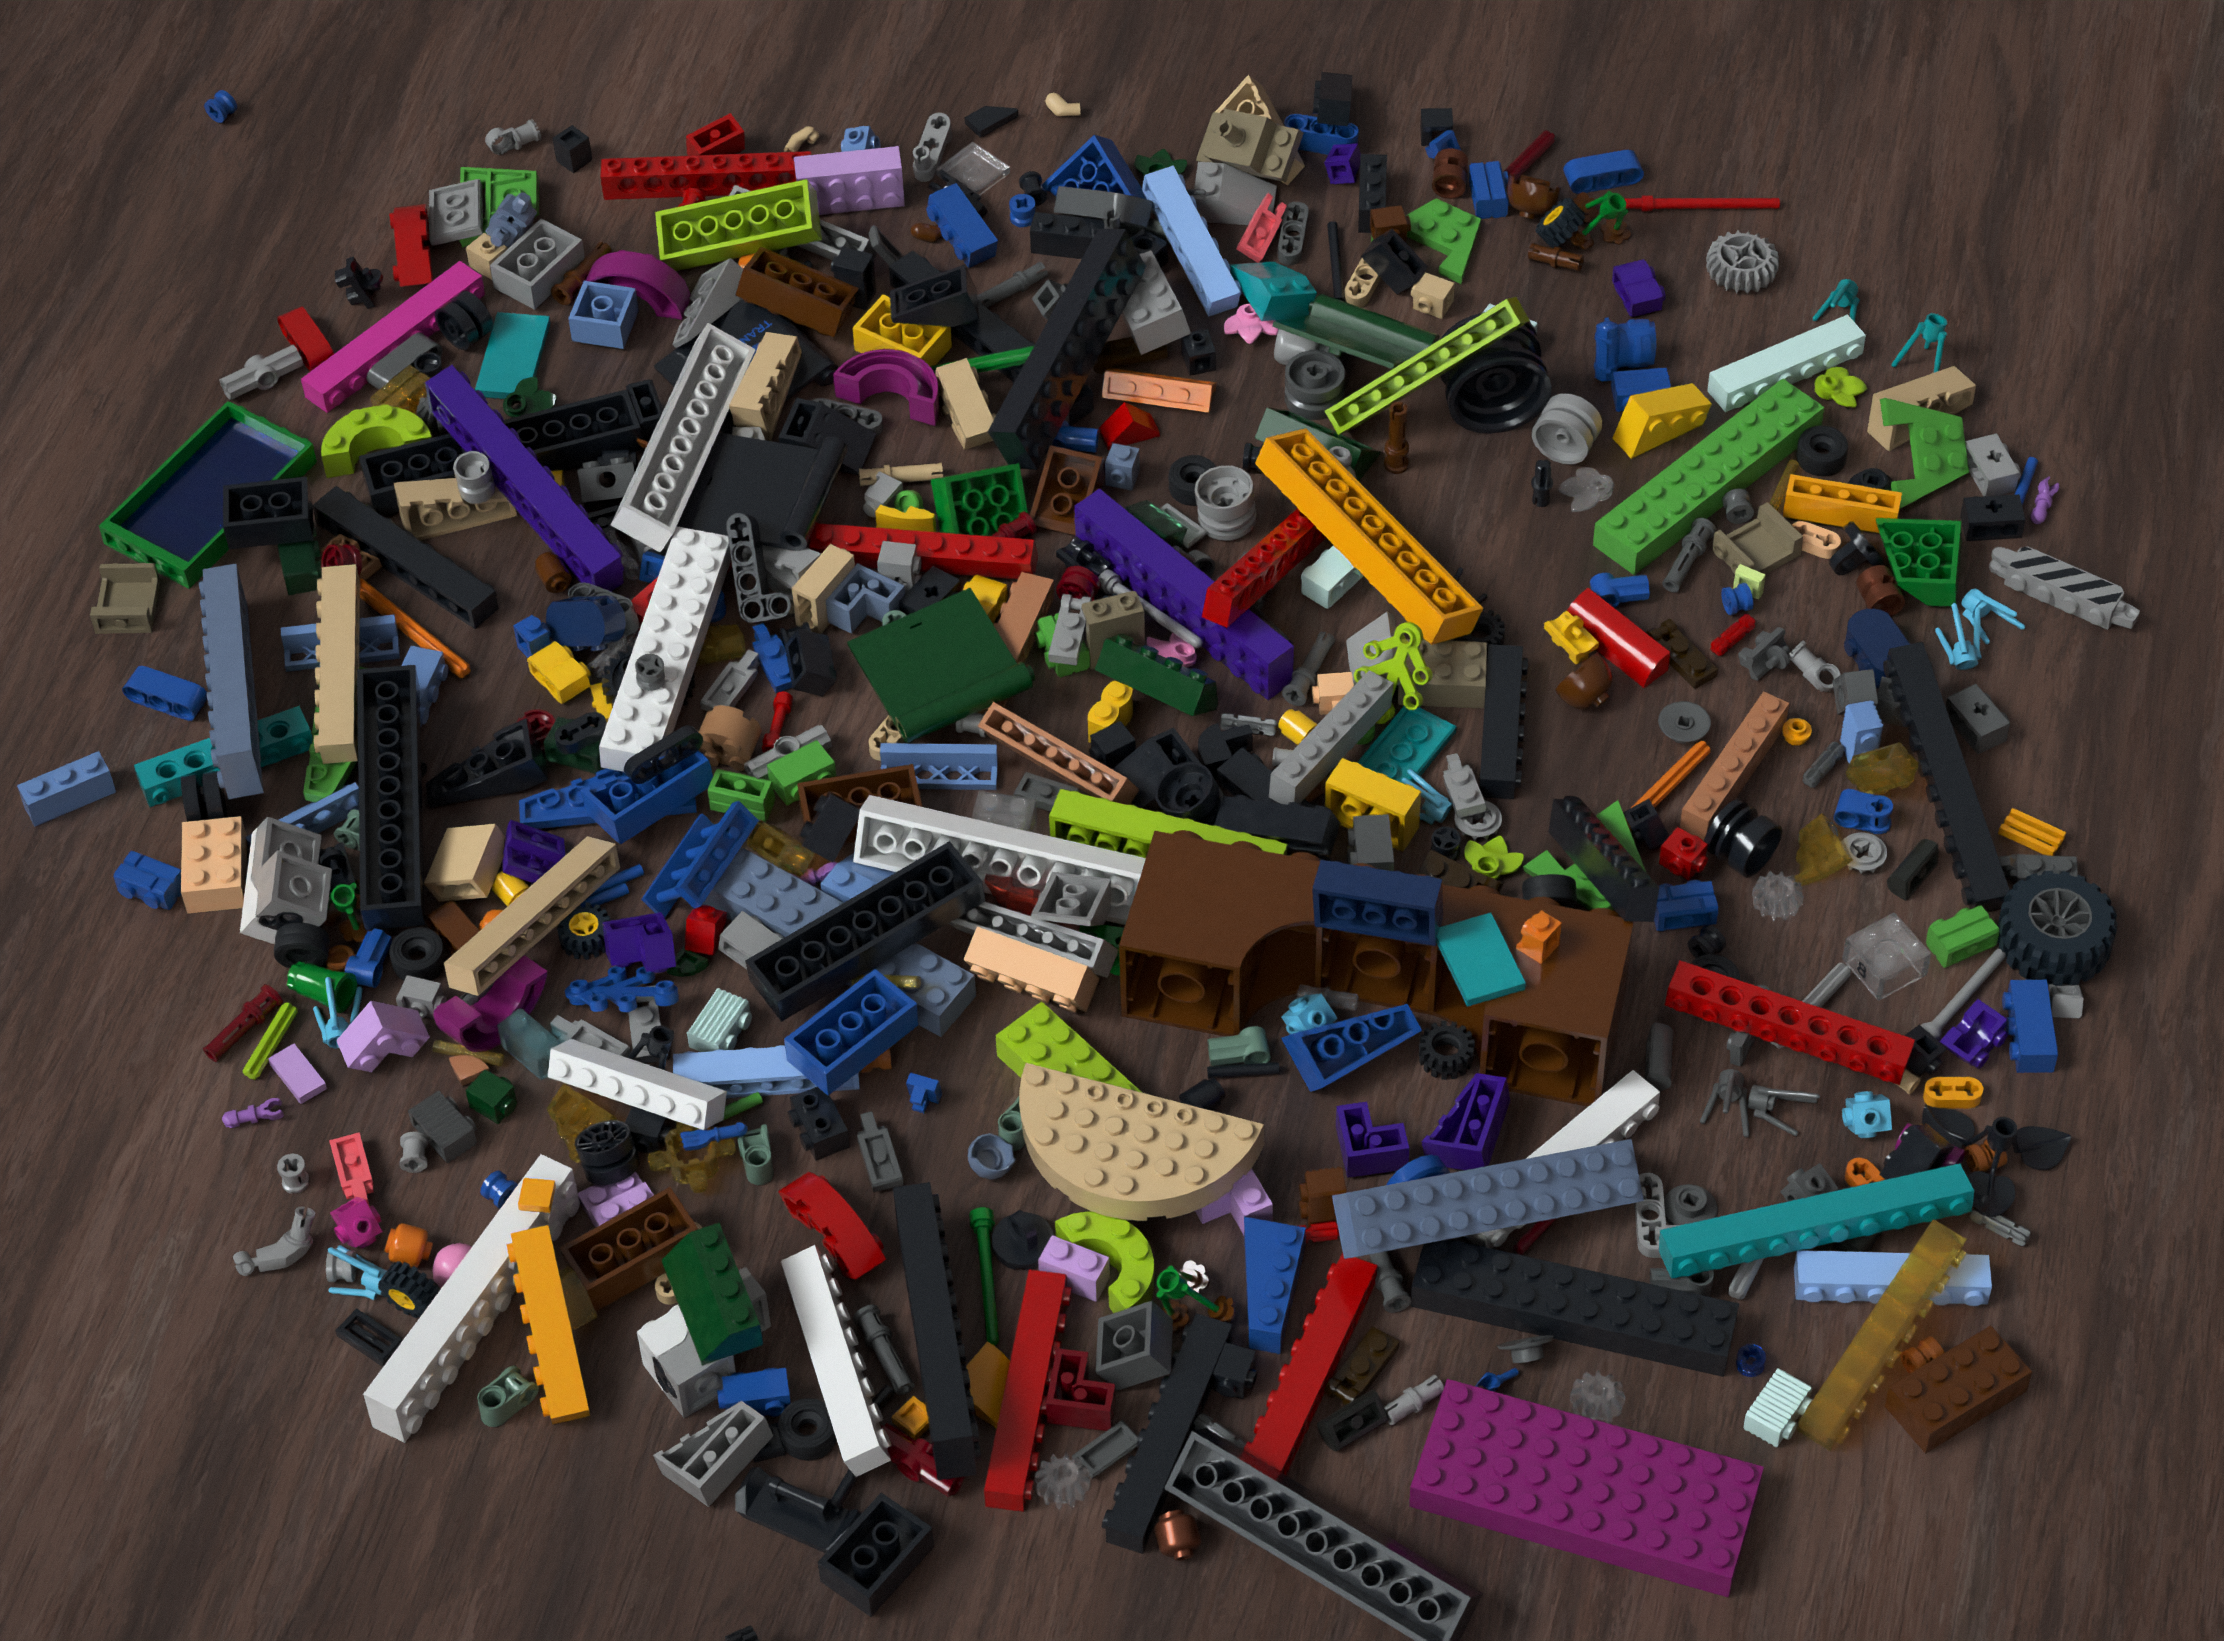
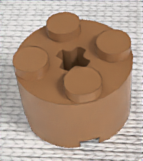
M725 705L714 706L712 711H707L699 733L703 736V744L699 751L709 759L710 766H718L721 763L730 765L731 768L737 771L745 770L744 763L751 759L762 730L759 723L753 717L750 721L744 718V712L737 708Z

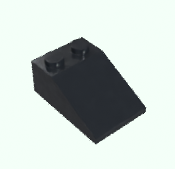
M965 264L890 291L891 320L893 323L955 327L961 324H969L979 318L977 290Z

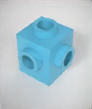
M1322 994L1304 995L1295 999L1289 1004V1010L1281 1016L1287 1025L1286 1029L1289 1034L1332 1024L1337 1019V1016Z
M1871 1091L1855 1093L1854 1098L1845 1099L1846 1108L1842 1109L1843 1123L1855 1135L1858 1134V1137H1875L1877 1132L1892 1130L1890 1100L1883 1094L1873 1095Z

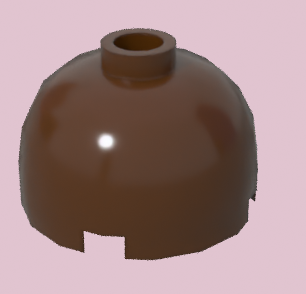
M1510 174L1507 184L1508 201L1513 208L1520 210L1519 216L1535 219L1536 214H1545L1552 209L1553 205H1556L1561 191L1560 185L1556 184L1554 189L1550 187V181L1521 175L1520 180H1515V174Z
M1596 653L1581 663L1582 666L1575 672L1572 671L1555 689L1563 701L1577 709H1586L1593 704L1598 708L1610 697L1607 691L1612 685V672L1605 660Z

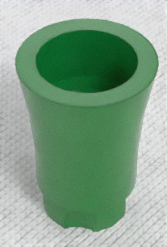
M298 962L292 965L287 974V987L328 1008L325 979L330 977L337 1013L346 1011L356 994L357 979L353 973L340 972L311 963Z

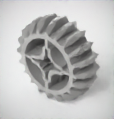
M1737 230L1736 234L1727 232L1725 237L1718 236V239L1712 242L1709 252H1707L1706 268L1710 279L1716 280L1717 286L1724 285L1726 291L1735 289L1736 294L1739 290H1743L1748 294L1750 290L1758 292L1761 287L1767 288L1769 282H1773L1779 268V256L1775 249V244H1769L1768 238L1761 239L1759 233L1751 235L1749 230L1746 234L1740 233Z

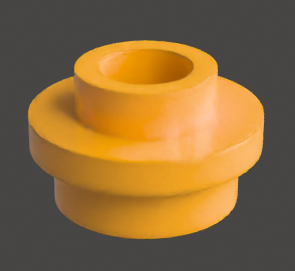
M1792 718L1784 723L1782 733L1789 744L1799 746L1811 737L1812 728L1806 720Z

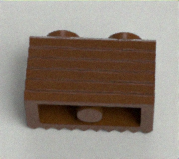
M1338 1166L1336 1169L1332 1167L1330 1170L1328 1168L1324 1170L1319 1169L1318 1171L1313 1169L1312 1172L1308 1170L1305 1172V1182L1299 1183L1301 1201H1298L1300 1218L1307 1220L1308 1227H1310V1224L1336 1221L1337 1224L1332 1196L1347 1193L1341 1167Z

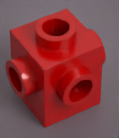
M1677 827L1661 845L1659 864L1669 869L1673 874L1680 875L1689 881L1696 872L1700 873L1705 868L1708 862V857H1706L1708 844L1698 836L1691 835Z

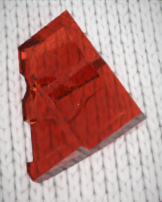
M990 874L985 876V884L1001 907L1031 916L1040 897V890L1013 886V877Z

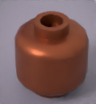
M1174 1510L1159 1517L1160 1521L1154 1527V1531L1162 1555L1174 1557L1175 1561H1183L1193 1557V1551L1201 1544V1537L1195 1518L1191 1514H1185L1184 1510Z

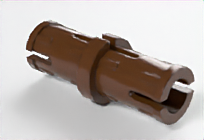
M1532 243L1530 249L1533 250L1528 252L1529 260L1548 263L1553 268L1560 266L1580 272L1582 266L1579 264L1584 263V255L1562 251V248L1556 246L1553 249Z

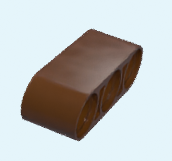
M452 900L425 916L430 930L438 934L443 945L452 955L479 932L478 928Z

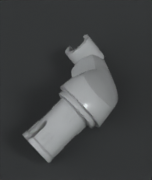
M305 1207L296 1208L291 1230L283 1234L277 1243L256 1249L257 1257L251 1258L246 1251L235 1253L233 1259L235 1264H237L235 1267L238 1273L248 1276L253 1272L254 1267L257 1266L260 1272L286 1268L303 1257L313 1243L310 1230L315 1217L314 1210L308 1208L306 1217L303 1218Z

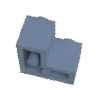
M857 563L826 599L828 623L852 634L867 615L882 622V618L887 612L892 610L900 611L899 600L905 595V585Z

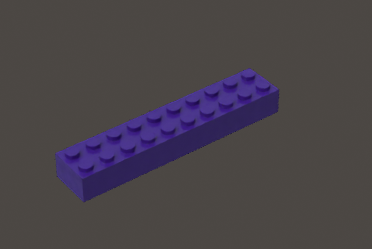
M450 365L427 380L425 387L429 411L465 452L477 451L483 453L488 458L495 486L548 547L561 558L564 565L580 583H590L611 592L624 583V567L621 561L623 554L615 543L610 544L607 541L602 528L597 523L593 525L588 519L586 510L580 504L576 505L571 500L572 497L567 488L563 485L559 486L554 481L555 478L551 470L547 466L542 467L539 464L536 454L530 447L525 448L518 433L513 428L508 429L498 410H492L487 405V400L480 390L475 391L470 386L471 383L467 375L463 371L458 372L453 365Z
M1100 488L1074 506L1076 536L1082 541L1088 540L1094 544V551L1111 563V570L1120 576L1122 583L1127 584L1133 591H1136L1138 596L1144 598L1157 609L1199 636L1203 641L1202 647L1210 652L1216 661H1221L1227 666L1234 676L1240 677L1249 684L1255 693H1260L1267 700H1270L1281 692L1286 685L1290 684L1293 673L1294 645L1249 609L1228 628L1202 618L1207 588L1215 581Z

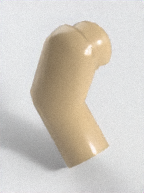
M1057 93L1047 95L1046 105L1056 116H1081L1080 103H1067Z
M806 126L791 136L784 148V152H798L805 140L810 144H814L819 138V132L815 131L814 127Z

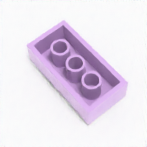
M899 146L794 157L796 181L807 179L817 191L819 215L905 206Z

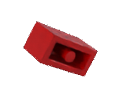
M730 113L686 135L687 155L737 154L745 150L744 130Z

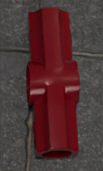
M888 1423L880 1426L881 1429L883 1428L886 1431L891 1442V1446L887 1448L890 1459L897 1465V1468L905 1477L914 1482L922 1480L947 1497L955 1495L959 1491L965 1476L937 1480L933 1448L929 1442L921 1438L913 1440Z

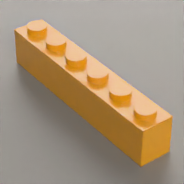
M545 1225L511 1233L512 1243L506 1245L510 1263L517 1262L519 1273L514 1274L513 1278L517 1293H524L526 1304L520 1305L523 1323H530L532 1335L526 1337L530 1355L537 1354L539 1366L533 1367L537 1386L544 1385L546 1397L540 1398L543 1416H550L552 1425L590 1416L549 1226Z

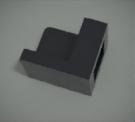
M1452 108L1421 109V146H1430L1432 131L1453 129Z
M573 125L552 138L556 161L572 173H575L592 161L589 137Z

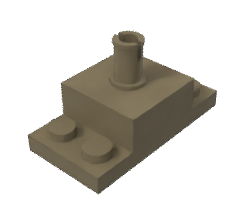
M1224 109L1223 113H1212L1196 161L1225 163L1250 175L1286 182L1304 133L1299 129L1277 125L1268 117Z

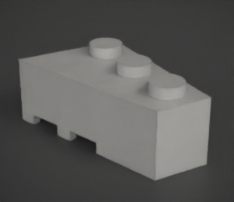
M743 1401L738 1402L706 1422L707 1426L692 1436L689 1434L680 1438L681 1442L664 1453L661 1450L653 1455L661 1473L707 1507L718 1498L773 1437L766 1418Z

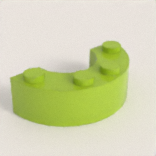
M380 405L353 410L338 420L323 439L321 456L326 478L354 474L355 464L359 460V456L376 449H389L431 438L430 431L421 418L402 408Z
M1095 1212L1073 1213L1055 1221L1056 1237L1109 1257V1263L1118 1270V1279L1108 1287L1109 1308L1113 1313L1152 1301L1154 1295L1153 1253L1147 1239L1133 1224L1124 1219L1108 1217Z

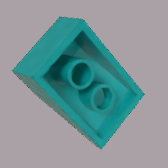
M1276 262L1229 265L1230 274L1234 280L1239 282L1243 294L1261 321L1283 320L1309 315V304L1315 300L1317 292L1305 275Z

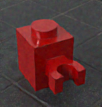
M702 905L693 909L686 919L685 950L714 955L719 947L720 934L723 932V927L726 923L727 912L715 909L710 905Z

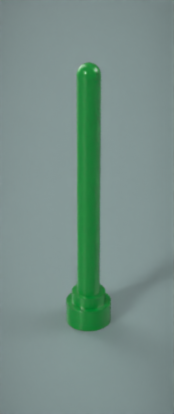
M980 1207L970 1211L969 1222L970 1227L977 1234L986 1340L996 1346L999 1343V1331L989 1234L995 1225L994 1211L990 1208Z

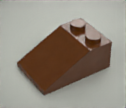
M1050 445L1030 513V517L1036 527L1076 536L1074 506L1099 488L1102 490L1105 480V460L1103 457Z

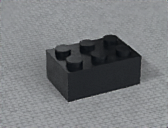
M308 477L223 485V529L228 548L238 549L313 541V498Z
M881 1492L818 1561L820 1582L872 1617L934 1548L932 1527Z

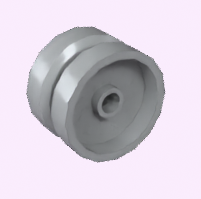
M1558 394L1551 397L1544 407L1541 416L1532 428V439L1539 451L1549 459L1562 464H1576L1582 462L1588 455L1593 442L1602 430V419L1596 408L1582 397L1573 394Z

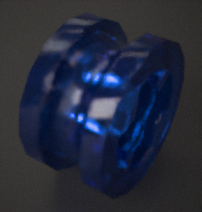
M1754 1344L1741 1347L1737 1354V1370L1747 1377L1760 1375L1764 1371L1766 1361L1764 1350ZM1749 1357H1754L1756 1362L1754 1361L1753 1365L1746 1363V1359L1749 1360Z

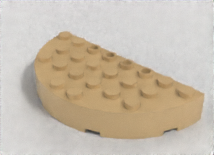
M1029 1063L1025 1064L1019 1089V1106L1023 1136L1033 1163L1054 1189L1058 1188L1069 1196L1070 1201L1104 1216L1124 1220L1147 1221V1217L1166 1216V1219L1201 1209L1232 1190L1233 1184L1243 1174L1246 1176L1258 1159L1265 1144L1264 1124Z

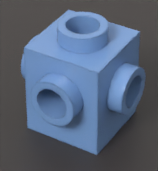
M870 126L846 129L844 140L841 141V152L881 147L879 137L875 135Z

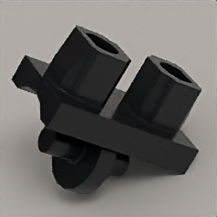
M354 256L347 258L346 267L335 271L336 284L339 288L352 286L346 288L347 300L351 305L363 302L367 309L375 307L372 295L381 288L380 284L383 281L382 273L378 269H362Z
M1077 536L1066 547L1059 548L1056 551V557L1065 563L1066 568L1070 566L1085 567L1097 577L1103 571L1111 570V563L1094 551V544L1088 540L1082 541Z
M343 842L338 843L334 847L320 849L318 864L332 869L329 893H332L333 889L340 884L350 885L355 883Z

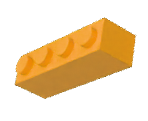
M1790 474L1783 517L1844 527L1852 521L1860 530L1879 533L1876 518L1898 519L1902 493Z

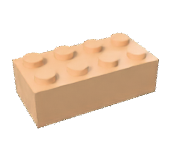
M978 926L964 957V961L971 966L970 971L978 974L977 977L989 983H994L996 979L1005 984V988L1017 993H1021L1022 989L1032 994V998L1044 1003H1048L1051 999L1058 1003L1060 1008L1071 1013H1076L1077 1009L1087 1012L1099 982V978L1086 965Z

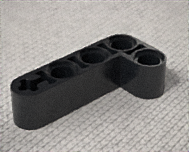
M744 513L731 515L728 518L726 529L741 617L750 623H765L793 617L795 615L793 595L789 593L769 594L757 519L750 514ZM746 522L747 527H744L742 531L739 530V525ZM746 538H749V540H750L749 542H748V541H740V539H746ZM746 547H749L752 556L749 561L745 562L742 552ZM750 575H753L756 579V585L750 590L747 587L746 581ZM782 598L788 604L784 613L778 610V602ZM754 603H758L760 606V614L756 618L751 614V607Z

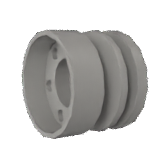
M1235 466L1214 467L1200 475L1195 484V498L1198 506L1199 524L1208 531L1207 535L1217 540H1234L1249 533L1255 526L1257 518L1254 487L1250 475L1243 469Z

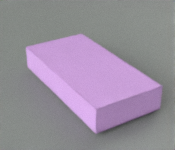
M295 1044L268 1058L270 1066L300 1104L327 1089L324 1080Z

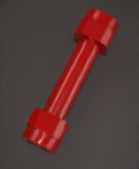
M778 692L774 698L773 709L775 712L769 733L764 735L762 741V751L764 753L774 748V743L781 737L780 734L785 716L791 712L793 696L788 692Z

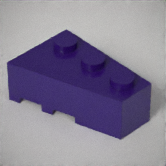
M1476 1073L1455 1099V1105L1447 1115L1443 1114L1438 1121L1439 1125L1430 1136L1427 1135L1423 1139L1424 1156H1439L1446 1167L1460 1170L1489 1166L1511 1100L1507 1078Z

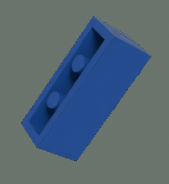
M957 183L929 195L926 208L927 215L931 221L936 222L943 238L951 243L959 260H963L966 266L970 268L995 257L998 240Z
M2010 980L2008 991L2003 992L2002 995L2003 1010H2008L2009 1015L2007 1017L2006 1032L2012 1036V1042H2010L2009 1046L2010 1060L2015 1061L2017 1073L2054 1072L2058 1051L2047 980Z

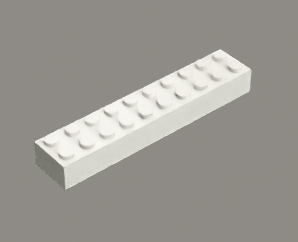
M710 323L706 324L692 347L611 526L658 552L662 551L676 529L727 415L729 404L744 377L756 349Z
M676 526L599 745L602 768L624 772L625 763L629 758L673 733L731 562L728 536ZM655 654L664 661L665 682L657 690H643L637 684L635 663L642 655ZM667 750L664 751V752L659 756V758L665 756Z
M869 795L859 812L853 862L897 872L950 841L983 881L984 893L1036 904L1052 872L1111 879V905L1106 921L1125 925L1146 858Z
M540 1154L363 1395L373 1428L404 1443L411 1434H415L419 1430L423 1417L429 1409H433L437 1405L440 1395L447 1384L450 1385L454 1382L458 1369L465 1360H469L473 1356L477 1343L482 1336H486L491 1331L498 1314L505 1311L510 1304L511 1297L516 1291L513 1275L519 1273L517 1262L510 1263L506 1244L512 1243L511 1233L548 1225L551 1239L555 1241L560 1236L563 1225L568 1218L573 1217L578 1211L580 1201L572 1168ZM524 1178L555 1180L556 1189L550 1213L519 1210L518 1201Z

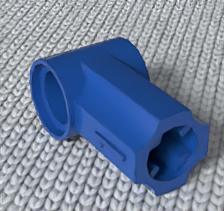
M1064 420L1051 445L1074 451L1097 452L1099 429L1073 427Z
M1599 573L1590 580L1591 590L1614 608L1620 602L1649 599V582L1645 575L1615 578L1610 573Z
M373 928L372 931H367L356 956H350L345 966V972L353 973L356 976L357 984L373 988L379 985L383 973V962L392 944L391 936L387 935L383 930Z

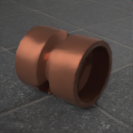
M1448 148L1441 150L1435 156L1432 189L1438 196L1453 199L1461 196L1466 190L1468 157L1465 153L1458 149Z
M1884 565L1873 566L1864 570L1858 576L1856 586L1865 600L1868 609L1885 611L1890 617L1902 610L1905 605V599L1888 567Z

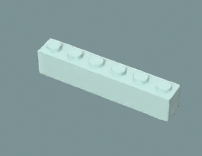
M1847 314L1710 372L1708 393L1725 412L1734 408H1740L1744 404L1758 398L1782 378L1793 384L1805 378H1810L1821 371L1835 367L1847 360L1857 358L1863 354L1866 335Z

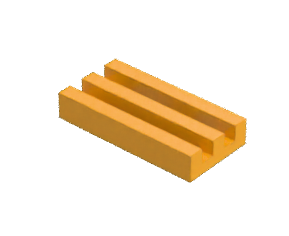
M2014 808L2011 809L2009 816L2005 818L2004 824H2001L1998 834L2043 855L2051 856L2055 855L2066 836L2065 831Z

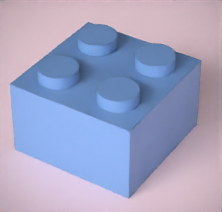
M583 281L568 318L572 341L624 349L639 311L636 289Z

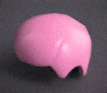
M456 1243L442 1248L437 1253L432 1272L434 1282L440 1288L444 1286L472 1246L465 1243Z

